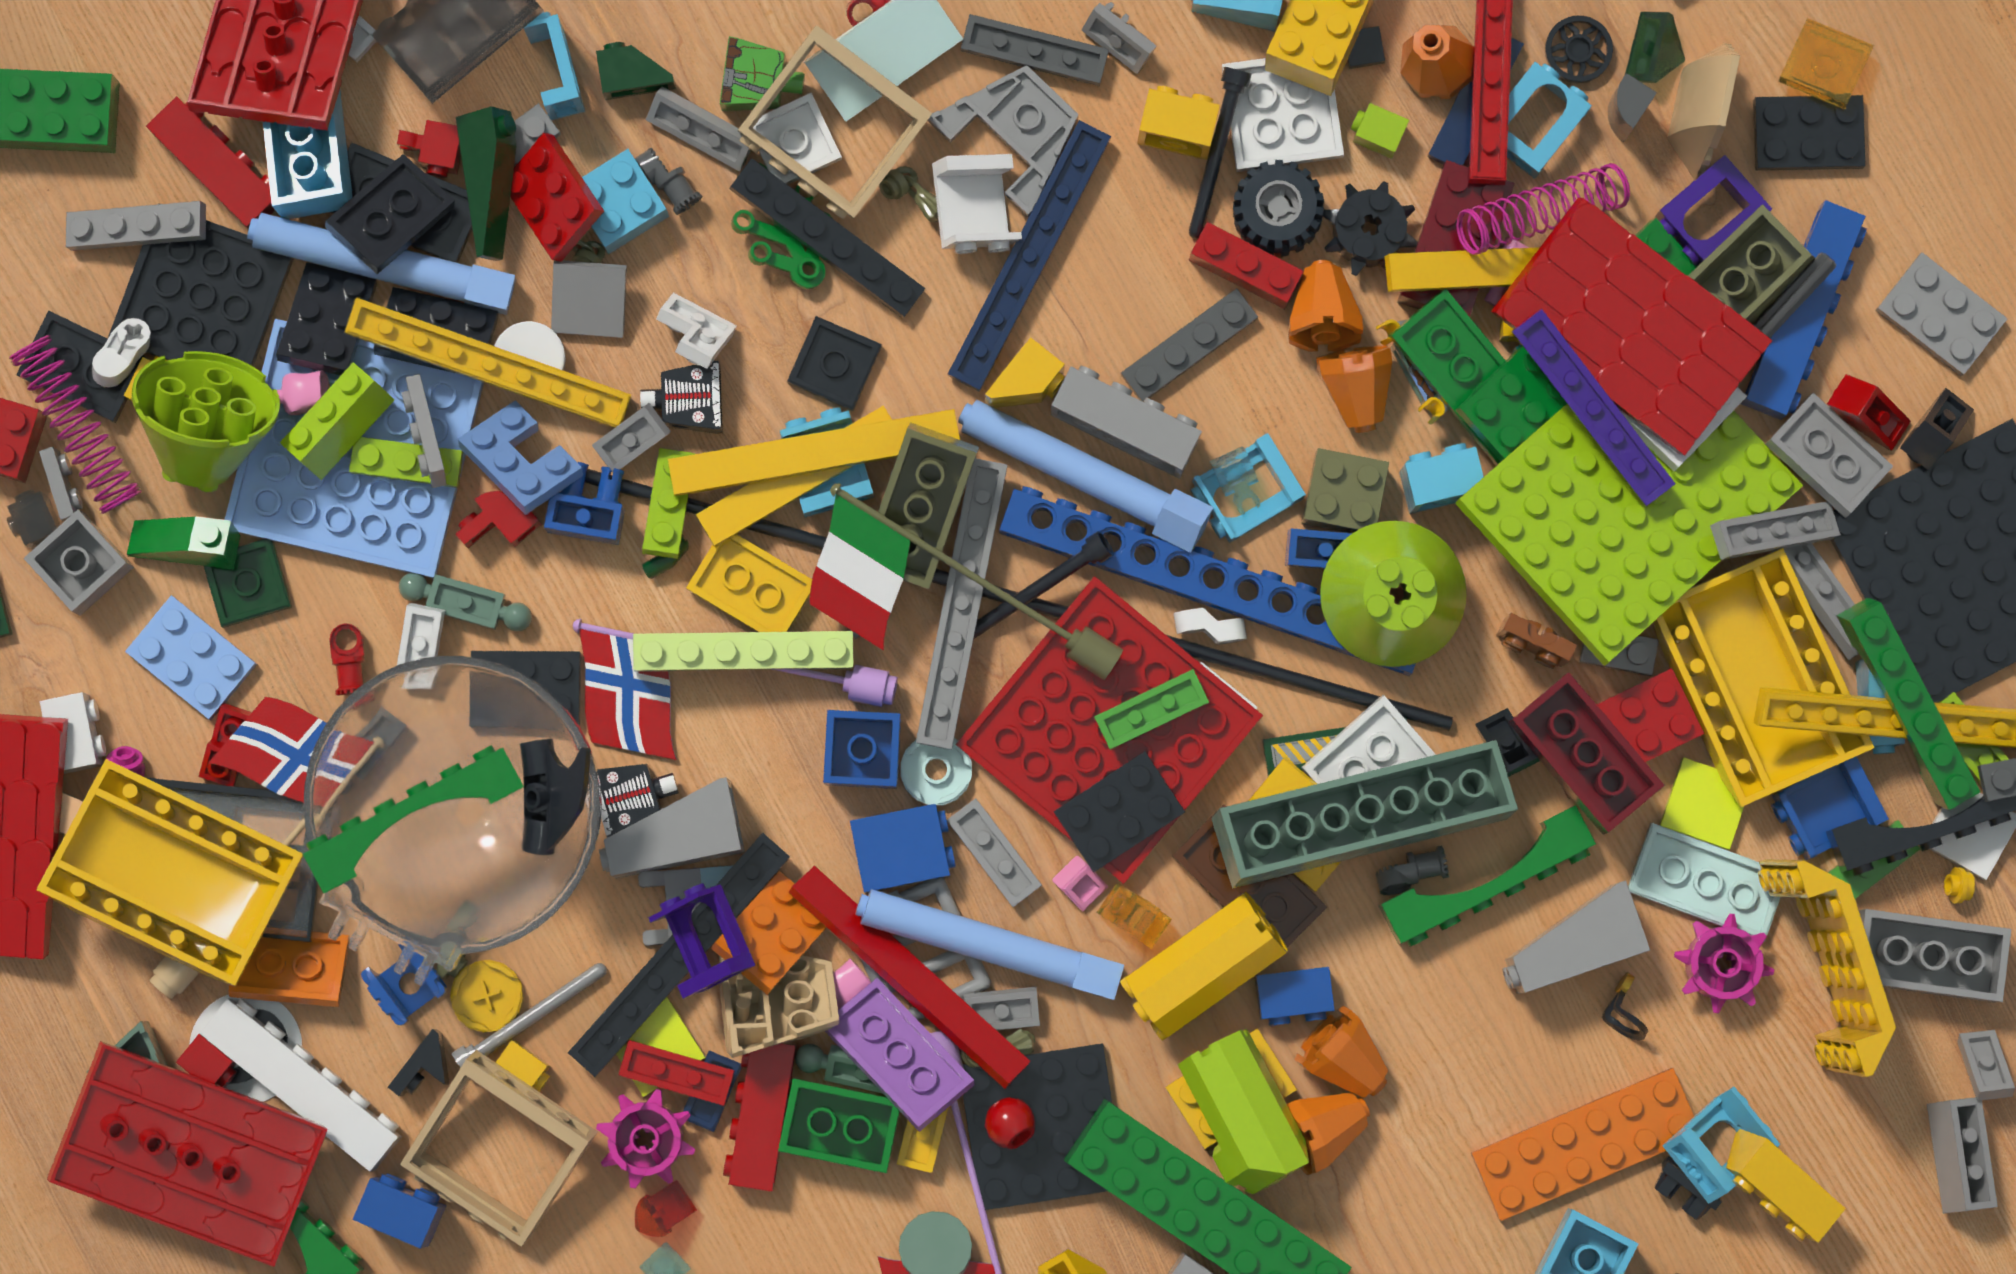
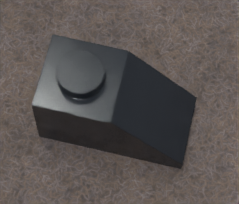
M1945 388L1911 430L1900 449L1906 452L1912 461L1921 464L1929 470L1953 444L1974 409L1949 389Z

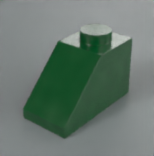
M614 42L604 45V50L596 51L602 93L605 100L654 93L662 86L668 90L676 89L673 74L632 45L625 46L624 42Z

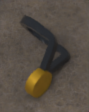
M1627 972L1615 989L1617 994L1605 1009L1602 1018L1606 1024L1618 1033L1630 1039L1641 1041L1645 1039L1648 1033L1646 1025L1637 1017L1621 1008L1624 996L1635 979V976ZM1613 1009L1621 1017L1637 1026L1640 1031L1630 1029L1612 1017L1611 1012Z

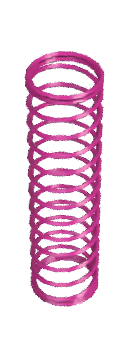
M1609 163L1601 166L1600 169H1591L1588 173L1581 172L1577 176L1571 175L1565 180L1559 179L1553 184L1547 183L1542 187H1534L1530 191L1524 190L1519 195L1512 194L1507 199L1500 198L1495 202H1487L1484 206L1477 205L1472 209H1464L1460 211L1456 223L1459 240L1464 249L1470 254L1478 255L1486 252L1489 247L1493 249L1498 248L1500 243L1509 245L1512 239L1519 242L1523 239L1524 235L1531 238L1535 235V232L1543 234L1547 228L1554 230L1560 222L1559 208L1552 196L1554 187L1561 193V203L1565 214L1567 209L1564 199L1568 210L1571 207L1566 194L1563 192L1565 184L1572 188V197L1575 202V194L1577 198L1580 197L1575 189L1577 180L1584 185L1585 200L1589 202L1588 191L1591 203L1595 205L1593 194L1587 185L1589 176L1595 181L1597 198L1603 206V212L1605 209L1613 211L1623 208L1627 205L1630 198L1628 179L1620 167ZM1607 168L1615 170L1621 178L1624 187V200L1620 205L1618 204V194L1614 182L1605 173ZM1597 172L1596 177L1591 175V173ZM1585 175V180L1583 181L1579 177ZM1605 176L1610 181L1614 190L1615 203L1608 195L1605 187ZM1574 179L1573 185L1568 181ZM1563 183L1562 188H1559L1557 184ZM1598 186H1599L1600 191H1601V194H1602V196H1603V201H1602V199H1601V197H1600L1599 190H1598ZM1546 187H1551L1550 193L1545 190ZM1536 190H1540L1538 196L1535 195L1533 192ZM1542 191L1549 196L1551 213L1557 221L1553 227L1548 224L1547 210L1540 200ZM1524 194H1528L1527 200H1525L1521 196ZM1531 195L1537 199L1539 215L1545 224L1543 230L1537 229L1536 217L1529 204ZM1515 197V204L1511 202L1510 199ZM1519 199L1526 204L1527 217L1534 229L1531 234L1525 232L1524 219L1517 208ZM1504 201V206L1501 207L1498 203ZM1606 202H1607L1612 208L1607 207V206H1606ZM1507 203L1514 207L1516 223L1522 232L1519 238L1513 236L1512 222L1506 212ZM1553 204H1554V206H1555L1557 216H1556V214H1555V212H1554ZM1489 205H1493L1492 211L1488 210L1486 207ZM1496 206L1503 212V222L1510 235V239L1507 242L1501 239L1500 225L1494 216ZM1541 207L1544 211L1545 219L1543 217ZM1481 209L1480 216L1475 212V210ZM1484 210L1491 216L1493 232L1498 239V244L1495 246L1490 244L1489 232L1482 219ZM1465 213L1469 214L1467 221L1469 237L1477 250L1470 247L1463 232L1462 222ZM1471 216L1477 222L1481 233L1480 248L1476 245L1472 236Z
M46 335L15 352L9 359L13 366H19L40 358L21 373L20 378H28L48 370L28 386L27 390L29 391L56 382L35 399V403H41L64 394L46 407L42 415H50L72 406L50 423V428H55L80 418L57 436V440H63L88 430L71 442L64 452H72L96 442L72 460V465H77L103 454L79 473V477L91 475L111 466L93 479L86 489H93L119 478L94 497V501L98 502L127 490L116 499L100 507L99 511H101V514H105L140 494L142 490H140L137 483H133L102 496L131 473V471H124L96 483L119 466L124 460L121 458L88 471L116 450L115 446L80 459L106 440L109 434L100 435L72 447L97 429L102 422L92 423L64 435L93 414V409L56 423L87 399V397H81L50 410L76 391L80 386L77 384L42 398L72 375L71 372L34 386L63 365L65 360H59L26 374L55 353L58 348H51L18 362L49 344L52 339L50 335Z

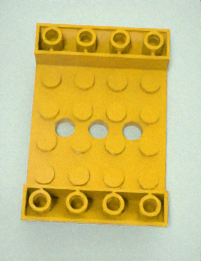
M1765 859L1759 861L1761 870L1758 871V878L1762 889L1765 892L1768 891L1770 896L1796 898L1802 917H1807L1811 929L1807 933L1812 950L1818 952L1822 966H1819L1820 978L1824 986L1830 988L1833 1001H1830L1831 1012L1837 1022H1841L1842 1025L1841 1027L1815 1035L1817 1045H1814V1052L1818 1063L1821 1066H1825V1069L1829 1071L1861 1077L1872 1076L1896 1029V1025L1851 885L1804 860Z

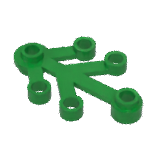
M797 185L794 190L799 193L801 187ZM811 196L806 199L812 202L815 197ZM739 210L735 213L731 220V226L736 233H749L784 245L791 256L788 257L774 253L766 242L758 241L751 246L748 252V258L754 265L761 266L765 264L788 272L794 284L803 289H813L821 284L825 277V266L818 255L808 248L805 252L798 240L774 222H772L773 225L755 220L753 214L747 210ZM737 218H746L749 222V226H740L737 222ZM757 248L762 249L766 257L762 259L756 257L754 250ZM802 266H811L814 270V274H805L802 270Z

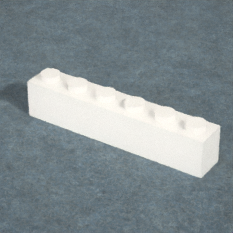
M240 998L237 1002L233 999H227L200 1034L299 1115L325 1126L328 1129L326 1137L369 1172L375 1171L402 1138L396 1132L399 1125L384 1113H381L379 1117L367 1108L371 1103L356 1090L349 1094L339 1086L342 1079L329 1068L325 1067L321 1071L312 1064L311 1061L314 1056L302 1046L296 1044L293 1048L283 1040L286 1034L275 1024L268 1021L264 1025L254 1017L258 1011L244 999Z

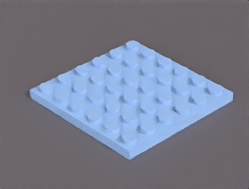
M280 319L274 320L262 368V373L266 376L265 382L272 390L281 389L282 379L286 374L319 371L277 361L276 353L287 321ZM360 339L353 362L395 399L362 437L414 444L409 424L415 423L413 412L406 413L401 392L408 391L406 377L420 374L438 447L461 450L458 438L473 429L484 382L461 374L374 355V344ZM325 372L331 387L340 375ZM280 404L279 415L272 429L237 468L225 520L231 521L241 534L434 578L438 571L458 488L447 486L432 488L431 484L352 474L349 472L353 446L330 472L320 480L280 444V441L306 413L289 415L285 412L283 404ZM465 453L463 454V461H462L461 473H462V469H463V465H464V461H465V457H466V454H465Z

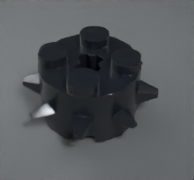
M1383 181L1376 190L1367 189L1359 192L1351 184L1345 186L1347 199L1343 202L1340 209L1323 211V217L1334 226L1333 239L1324 249L1326 253L1339 251L1344 259L1351 261V275L1357 276L1364 266L1371 268L1381 265L1386 270L1384 256L1397 253L1399 248H1415L1418 242L1407 233V218L1415 210V207L1413 205L1401 206L1397 199L1389 194L1387 182ZM1365 222L1374 223L1377 226L1375 235H1371L1370 231L1367 233L1363 232L1362 229Z

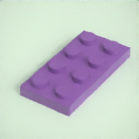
M878 978L838 1010L839 1024L825 1031L919 1132L975 1085L974 1079Z

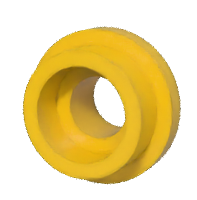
M1954 867L1950 874H1947L1945 877V894L1949 896L1950 901L1954 904H1961L1964 900L1969 901L1972 899L1975 890L1973 874L1965 871L1962 867Z

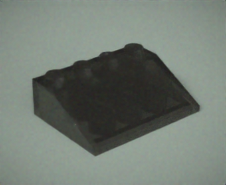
M408 0L406 6L393 17L383 20L371 36L399 70L433 104L544 12V10L535 0Z

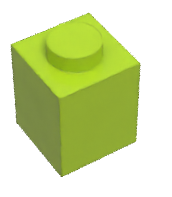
M1369 103L1366 112L1358 111L1351 126V130L1356 132L1353 142L1392 159L1409 120Z

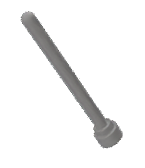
M602 963L595 964L476 1046L472 1044L468 1047L461 1046L451 1053L453 1058L461 1068L465 1060L476 1050L485 1056L489 1055L605 976L607 972L606 966Z

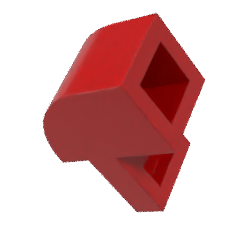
M491 491L481 494L474 499L483 511L478 515L472 512L458 524L460 530L456 533V536L469 549L497 526L508 541L516 547L539 528L542 523L532 511L525 515L502 491Z

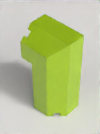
M1245 1029L1208 1045L1209 1048L1202 1052L1197 1051L1177 1065L1218 1142V1145L1214 1147L1212 1157L1225 1182L1234 1187L1240 1185L1247 1188L1244 1191L1255 1194L1278 1183L1309 1163L1306 1140L1249 1031Z

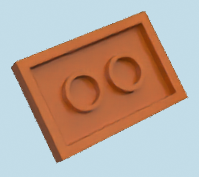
M780 871L736 918L755 963L754 967L741 974L766 995L774 989L827 928L788 893L795 883ZM722 934L711 949L724 960L733 958Z
M266 927L264 931L266 934L307 938V931ZM312 932V942L261 937L236 987L229 984V997L339 1007L350 944L349 935Z

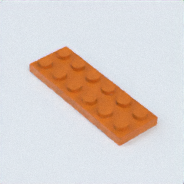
M1670 1068L1471 1152V1156L1499 1221H1502L1665 1152L1666 1150L1662 1145L1694 1117V1114L1674 1068Z

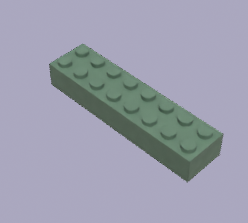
M1497 740L1223 807L1212 817V822L1233 889L1507 820L1518 810Z

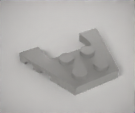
M1026 65L987 85L986 88L968 97H963L956 101L955 104L932 113L927 121L950 143L976 117L987 125L1029 166L1005 191V196L1028 217L1051 175L1079 114Z

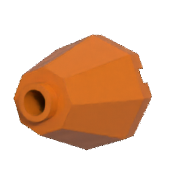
M1425 24L1403 43L1401 76L1421 98L1439 96L1440 99H1451L1473 80L1474 46L1456 26Z
M1329 260L1312 262L1311 266L1304 269L1288 327L1289 344L1308 352H1318V345H1328V351H1340L1360 343L1362 339L1361 334H1363V318L1341 267L1334 265Z
M1388 345L1363 346L1353 348L1354 351L1344 353V350L1316 357L1317 369L1345 425L1348 428L1354 427L1355 433L1376 430V424L1384 420L1393 363L1391 349Z
M1342 1006L1337 1009L1342 1014L1335 1019L1331 1014L1328 1015L1327 1019H1323L1301 1045V1048L1305 1051L1304 1056L1297 1053L1294 1060L1311 1074L1363 1098L1369 1094L1375 1096L1387 1083L1385 1076L1388 1069L1362 1020L1351 1009Z
M1352 1092L1298 1099L1286 1103L1306 1140L1309 1163L1301 1168L1306 1175L1317 1173L1329 1167L1368 1126L1369 1108L1362 1097L1357 1098Z

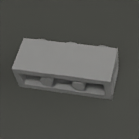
M1975 1097L1927 1104L1943 1214L1998 1207L1982 1100L1977 1101Z

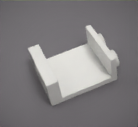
M1012 154L945 156L932 163L942 249L955 248L956 254L976 252L978 247H988V252L997 253L1010 250L1009 245L1022 239L1021 232L1008 231L1002 174L1014 168Z

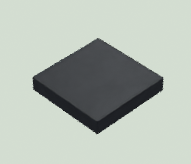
M816 316L787 383L854 411L882 348V344Z

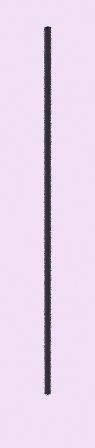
M587 469L585 483L599 487L601 472ZM622 478L620 493L650 501L653 487ZM688 497L686 512L697 514L713 504ZM765 519L746 528L821 551L827 537ZM936 569L932 583L947 586L949 572ZM998 587L1010 596H1014L1018 593L1016 591ZM986 588L983 589L982 597L1002 603L1005 602V600ZM1036 598L1026 604V606L1037 613L1057 619L1068 609V606ZM1167 635L1196 659L1367 708L1381 697ZM1388 699L1404 718L1450 731L1453 717Z

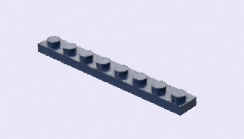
M1080 120L1078 121L1021 231L1022 239L1017 241L1012 248L948 372L949 377L978 392L981 391L1111 140L1110 135Z

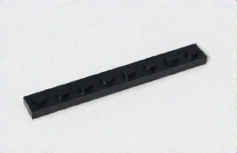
M764 833L757 838L717 884H721L735 919L790 858L786 852ZM700 903L692 912V922L706 953L723 933L712 909L705 903ZM673 934L569 1050L568 1054L594 1077L604 1069L689 973Z

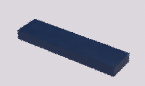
M1512 37L1510 71L1524 43ZM1473 80L1460 90L1427 156L1443 165L1446 160L1463 165L1470 152Z

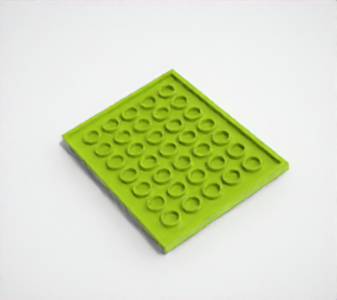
M1567 404L1460 497L1455 504L1595 657L1606 666L1721 561L1710 525L1722 520L1776 511L1803 486L1734 410L1675 471L1667 466L1649 448L1676 484L1647 506L1643 504Z

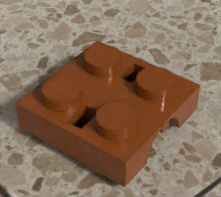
M1510 613L1503 620L1496 636L1503 639L1501 644L1517 653L1527 650L1535 654L1534 660L1545 667L1554 669L1555 666H1564L1570 661L1577 647V644L1557 636V633L1549 627H1546L1541 635H1539L1538 632L1542 624L1536 621L1526 620L1513 613Z

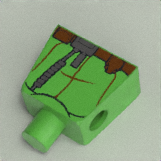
M729 36L720 96L721 110H753L786 66L785 53ZM795 72L767 110L780 107L782 92L803 94L805 73Z

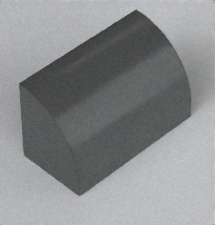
M1627 73L1613 93L1608 105V120L1611 129L1623 142L1626 141L1657 93Z

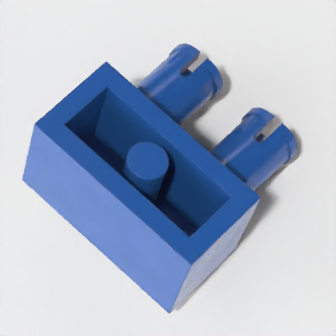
M578 462L582 467L583 476L549 499L544 528L550 534L619 545L625 509L618 502L624 471L614 468L612 479L610 480L611 468L601 467L597 497L589 499L582 496L589 465Z

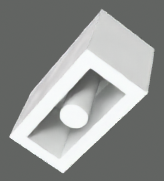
M81 692L40 701L42 717L68 719L64 774L102 766V757L106 756V746L103 736L97 735L95 721L100 719L96 700H90V695Z

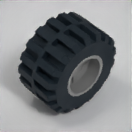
M1275 160V164L1268 165L1266 161L1260 163V168L1257 170L1254 168L1250 169L1247 172V177L1239 182L1233 202L1234 225L1236 230L1240 231L1241 239L1272 255L1274 253H1281V257L1289 256L1290 251L1293 250L1298 253L1303 250L1306 243L1310 244L1314 240L1316 232H1319L1324 211L1323 193H1320V185L1317 179L1313 180L1310 177L1311 172L1306 168L1303 171L1298 169V164L1292 161L1290 165H1285L1283 160Z

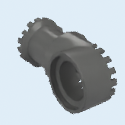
M652 148L636 157V162L652 185L655 184L658 190H664L674 205L673 211L676 215L685 212L686 208L687 210L690 209L689 204L694 206L695 203L702 199L701 193L695 192L684 177L685 170L683 167H678L668 172Z
M1437 846L1436 851L1416 855L1412 852H1407V864H1395L1393 867L1390 865L1388 870L1386 867H1383V872L1379 869L1375 875L1380 894L1396 895L1409 890L1412 885L1418 884L1421 879L1441 876L1443 879L1449 878L1448 865L1444 864L1447 860L1444 859L1446 855L1443 847Z

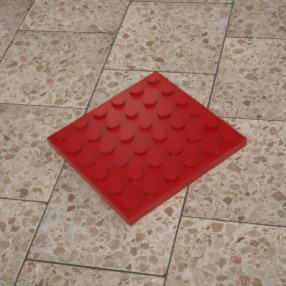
M1094 576L1055 624L1071 634L1075 629L1082 632L1085 626L1123 649L1122 654L1106 679L1099 678L1069 659L1067 654L1070 650L1064 647L1068 640L1050 629L955 745L1072 841L1053 811L1144 751H1146L1183 809L1186 810L1263 715ZM1194 669L1209 703L1113 749H1109L1094 716ZM1179 817L1103 867L1124 884Z

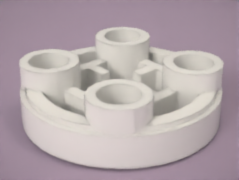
M532 321L514 324L502 332L494 345L495 347L564 371L566 362L564 346L557 334L544 324Z

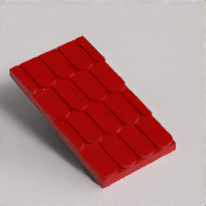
M216 0L187 100L189 111L208 112V114L234 118L242 117V119L328 130L342 84L341 78L353 42V33L363 0Z
M1580 197L1573 203L1491 311L1515 329L1542 309L1614 404L1678 454L1684 456L1735 391L1738 384L1754 366L1760 355L1773 341L1691 277L1678 270L1638 237L1629 233L1598 207Z
M0 714V956L45 959L49 955L53 899L36 889L58 850L68 719Z
M100 1041L47 1180L50 1183L275 1267L328 1129L312 1120Z

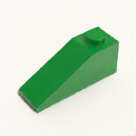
M196 516L135 520L127 555L128 557L233 570L241 536L229 520Z

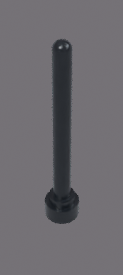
M1224 67L1221 81L1224 82L1222 89H1225V94L1189 227V235L1192 238H1199L1205 226L1239 94L1244 93L1245 87L1249 88L1251 73Z
M1097 531L1085 539L1086 543L1082 545V551L1012 597L1026 605L1088 563H1103L1114 556L1113 549L1104 535ZM1006 601L977 620L974 639L1019 609Z

